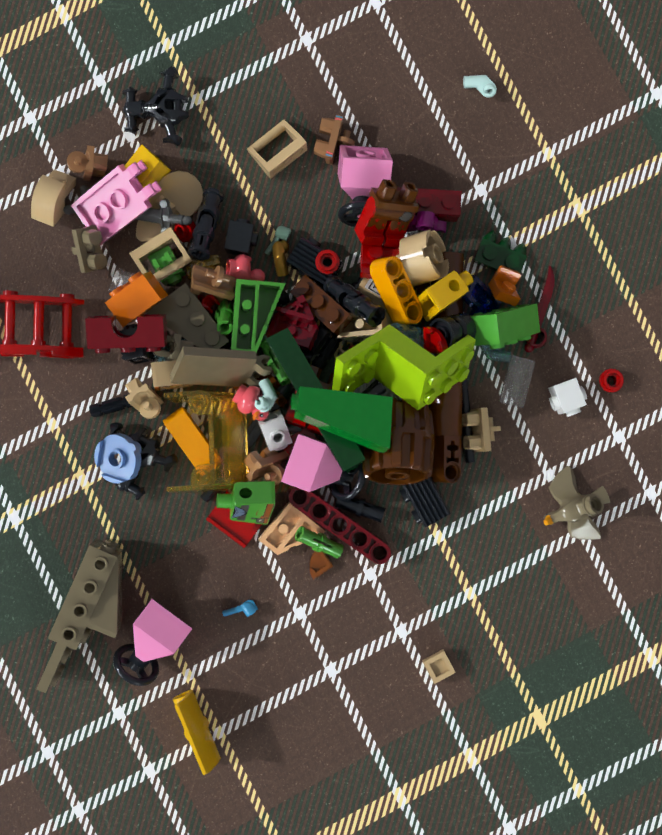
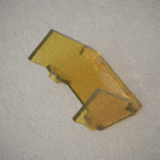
M205 390L164 393V398L174 403L188 402V406L194 414L208 415L210 464L198 465L193 469L191 485L167 487V492L182 494L231 491L234 483L248 482L246 475L249 473V470L244 463L248 456L246 414L241 413L237 408V403L232 401L236 393Z

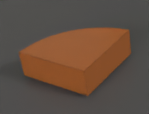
M314 551L310 559L309 567L313 580L333 567L328 556L322 551Z

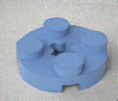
M121 433L106 436L104 440H101L96 446L94 460L96 467L100 466L103 472L101 474L102 477L111 483H122L136 478L141 466V445L137 441H133L131 437ZM116 454H119L121 457V462L119 464L118 460L115 458Z

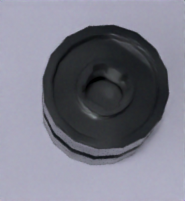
M466 313L440 317L433 320L430 324L431 327L438 329L443 334L448 348L467 335L473 338L476 335L475 322Z

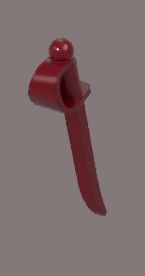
M549 266L544 290L538 304L539 333L544 336V341L536 344L539 333L531 335V339L526 340L528 344L524 346V350L529 353L534 348H542L547 342V333L541 326L554 290L555 279L551 266Z

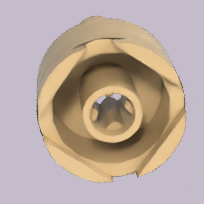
M426 230L400 240L399 254L396 257L402 262L413 287L441 279L448 275L449 261L448 259L444 260L442 252L446 251L440 235L435 230Z

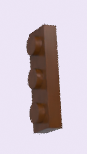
M306 275L289 292L296 299L304 295L312 314L336 336L354 319Z

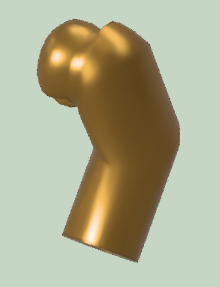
M285 240L276 241L272 246L277 276H286L289 272L285 253L289 251V244Z

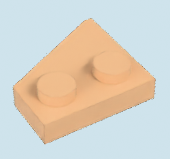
M288 501L258 539L275 554L279 555L288 551L293 546L303 544L295 540V534L299 527H305L317 534H324L325 530Z

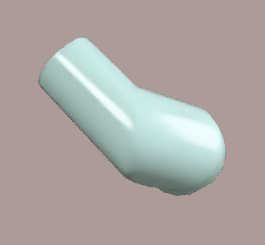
M486 75L464 76L463 78L464 88H476L483 96L488 98L496 94V85Z
M266 378L259 382L263 395L259 397V401L255 400L254 404L255 408L260 410V412L271 410L277 400V394L270 379Z

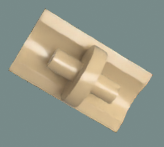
M135 378L125 385L130 393L125 397L126 400L144 418L153 419L159 415L161 404L164 402L146 383L143 385L139 378Z
M488 408L471 409L470 412L462 414L463 427L472 426L473 436H464L463 448L474 450V452L491 451V441H495L494 432L501 431V426L493 425V417L488 418Z

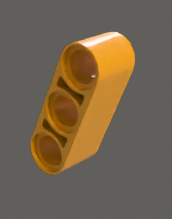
M391 256L374 260L370 265V274L393 323L396 325L419 323L423 317L422 306L400 259Z
M183 406L162 420L201 476H205L223 463L218 453Z

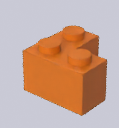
M140 271L128 279V283L123 286L120 285L109 293L111 298L105 304L113 315H116V319L122 327L137 320L139 315H144L168 296L151 271L144 274Z

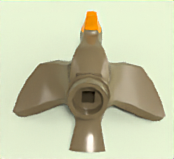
M566 466L554 477L549 486V490L553 498L559 503L560 508L545 514L544 524L553 525L560 521H567V530L571 538L580 540L601 539L599 528L589 516L593 517L602 513L604 504L610 503L608 493L601 486L591 494L581 495L577 490L572 468Z

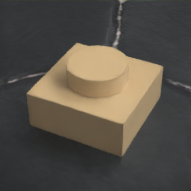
M443 649L422 660L434 684L456 673Z

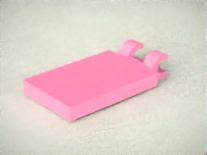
M142 160L138 163L134 162L127 169L124 164L118 165L71 204V207L86 227L96 225L97 230L101 232L102 241L100 245L107 242L152 207L148 199L162 190L157 181L143 188L136 177L147 169Z

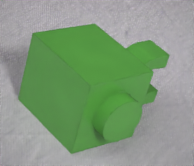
M168 245L149 255L148 259L155 272L171 264L177 257ZM180 268L161 282L165 286L168 284L169 286H174L181 282V277L186 274L183 268Z

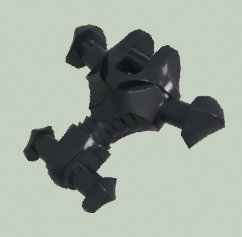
M171 66L167 70L159 72L164 77L163 88H158L150 101H136L135 95L137 90L131 86L122 91V94L126 95V103L123 107V113L127 118V127H124L125 132L136 134L140 130L137 128V118L146 119L148 116H152L158 121L161 128L165 127L167 137L163 138V143H171L176 146L181 144L182 137L176 135L174 125L189 117V112L182 110V103H188L189 101L188 97L177 93L176 89L172 88L173 80L178 79L179 73L174 66Z
M117 422L111 423L110 435L117 433L125 434L122 431L123 425ZM142 428L135 434L127 435L141 445L140 469L146 466H155L157 463L163 465L164 471L168 473L170 468L179 462L175 454H171L168 457L160 454L161 438L157 434L151 439L146 437L148 429ZM139 475L134 479L115 483L119 491L134 494L135 500H139L145 494L144 487L134 484Z

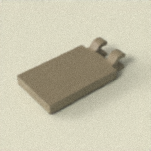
M183 346L170 374V379L173 384L240 387L241 384L246 383L249 386L259 387L261 380H256L255 378H259L260 375H269L272 367L263 365L268 363L270 356H256V351Z

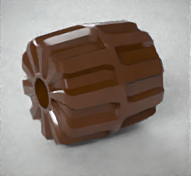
M393 397L390 448L385 453H379L361 445V452L365 457V460L362 462L365 478L380 484L408 485L419 483L431 477L435 436L432 411L428 405L416 410L406 401H398Z

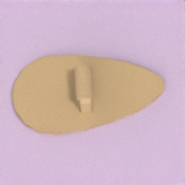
M176 171L163 177L158 183L162 190L148 199L152 205L150 208L160 209L159 202L167 198L173 214L191 217L202 204L203 189L195 176L188 172ZM138 220L136 237L139 241L148 242L161 233V224Z

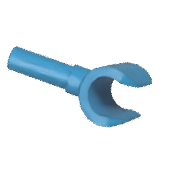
M249 599L237 607L222 611V614L225 617L243 611L246 617L254 614L258 608L254 601Z

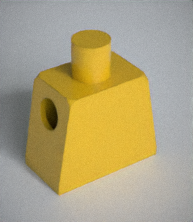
M144 145L137 149L125 165L127 169L134 162L138 163L140 160L144 162L147 169L136 176L143 188L155 181L159 183L163 177L172 171Z
M455 270L427 288L418 297L422 306L423 317L427 322L469 292L468 286L474 280L468 271L465 270L460 274Z

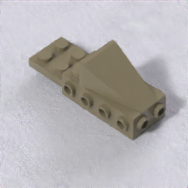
M95 539L89 545L49 634L48 639L57 642L36 690L46 693L50 686H56L65 669L62 663H66L73 649L77 650L80 643L85 645L92 630L112 638L116 637L122 625L123 549L118 548V543L108 539L105 542Z

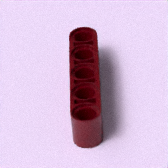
M294 487L290 491L289 501L295 508L376 564H384L390 559L391 550L385 541L316 493L303 490L307 495V500L304 503H297L293 498V494L295 491L302 489ZM317 504H323L327 509V513L322 517H318L313 513V507ZM343 518L347 522L346 528L341 531L336 530L333 527L335 519ZM355 533H365L366 541L363 544H356L353 541ZM377 546L385 547V556L376 558L373 555L374 548Z

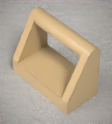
M283 119L249 146L247 151L267 176L272 179L307 151V142ZM286 131L293 139V142L266 162L257 152Z
M171 227L129 253L141 273L144 274L148 270L143 262L148 259V256L175 242L183 256L153 274L158 282L192 261Z

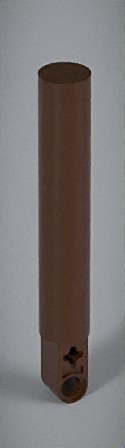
M442 252L444 260L448 259L449 261L448 274L454 270L458 274L464 271V254ZM441 279L431 281V286ZM464 296L432 318L430 324L437 318L463 313ZM431 353V354L436 357V356L439 355L440 353ZM460 381L453 385L447 393H442L436 397L434 402L429 405V409L432 411L435 436L431 478L434 482L456 483L461 476L462 382Z

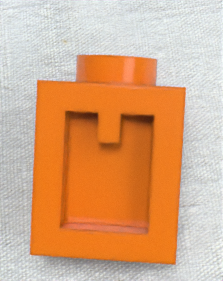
M499 266L488 284L494 298L516 307L521 298L516 291L515 285L519 281L521 274L505 266Z

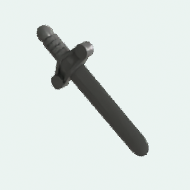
M167 198L159 202L160 209L149 208L135 219L161 224V233L172 227L173 223L180 225L192 224L190 216L173 214Z

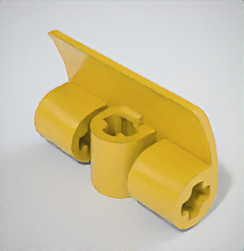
M188 690L174 697L173 702L184 728L185 738L192 747L202 774L206 775L219 763L221 757L210 733L209 721L203 716L193 690Z

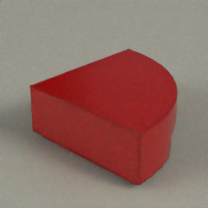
M431 326L423 327L425 350L429 353H442L448 349L447 341L438 329Z

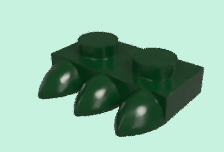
M490 231L481 240L473 262L497 271L499 266L502 265L521 273L527 258L526 246L524 243H521L511 250V240L509 237L502 239L496 244V234L494 231Z

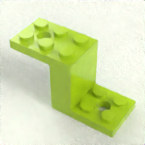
M389 324L336 357L332 390L354 392L364 383H369L375 378L416 410H419L425 405L432 404L436 397L442 393H447L453 385L467 378L470 372L468 369L469 364L475 353L473 349L476 339L467 335L435 357Z

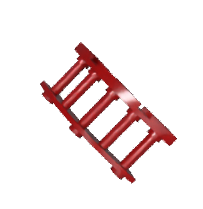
M3 291V295H0V304H5V336L2 344H0L1 356L24 357V355H37V352H40V357L74 359L83 357V348L74 347V343H72V307L84 305V300L75 299L73 294H60V297L18 295L17 291ZM15 303L34 304V331L31 345L17 344V340H15ZM44 305L62 306V342H59V346L46 345V341H44Z

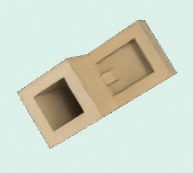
M55 169L49 176L42 175L32 196L31 218L54 227L64 215L65 198L76 186V178Z

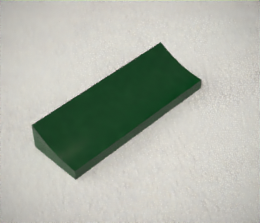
M288 328L266 338L296 391H298L300 386L324 389ZM319 428L343 471L348 473L365 460L364 455L355 442Z

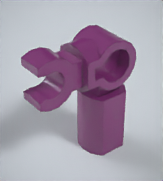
M419 211L414 216L412 222L409 223L406 232L431 229V231L435 230L446 233L447 223L438 220L433 212Z

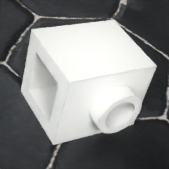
M577 378L548 388L551 394L549 398L551 407L558 414L566 413L567 417L580 413V407L587 405L585 402L587 399L586 392L582 386H579Z
M280 410L269 413L266 420L258 421L269 451H280L285 449L288 444L293 443Z

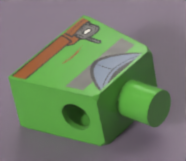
M275 481L236 482L233 485L231 494L217 493L216 507L230 509V519L232 521L268 525L275 506Z

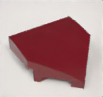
M301 295L293 303L284 307H276L277 313H275L265 335L268 338L288 328L300 349L311 352L319 332V327L305 296Z

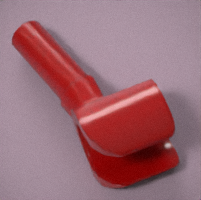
M200 294L198 296V299L202 301V306L211 314L213 313L211 310L212 305H220V302L213 295L203 296Z

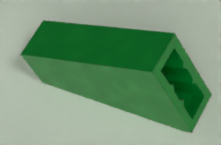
M303 386L299 387L296 394H292L291 410H295L294 418L379 453H385L390 448L393 397Z

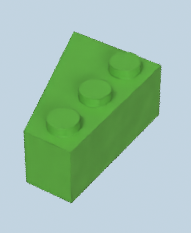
M236 279L230 350L256 351L257 353L286 283Z
M537 303L494 309L492 312L485 314L482 312L474 313L471 316L476 325L475 346L489 345V349L505 347L504 345L529 340L531 335L540 332Z

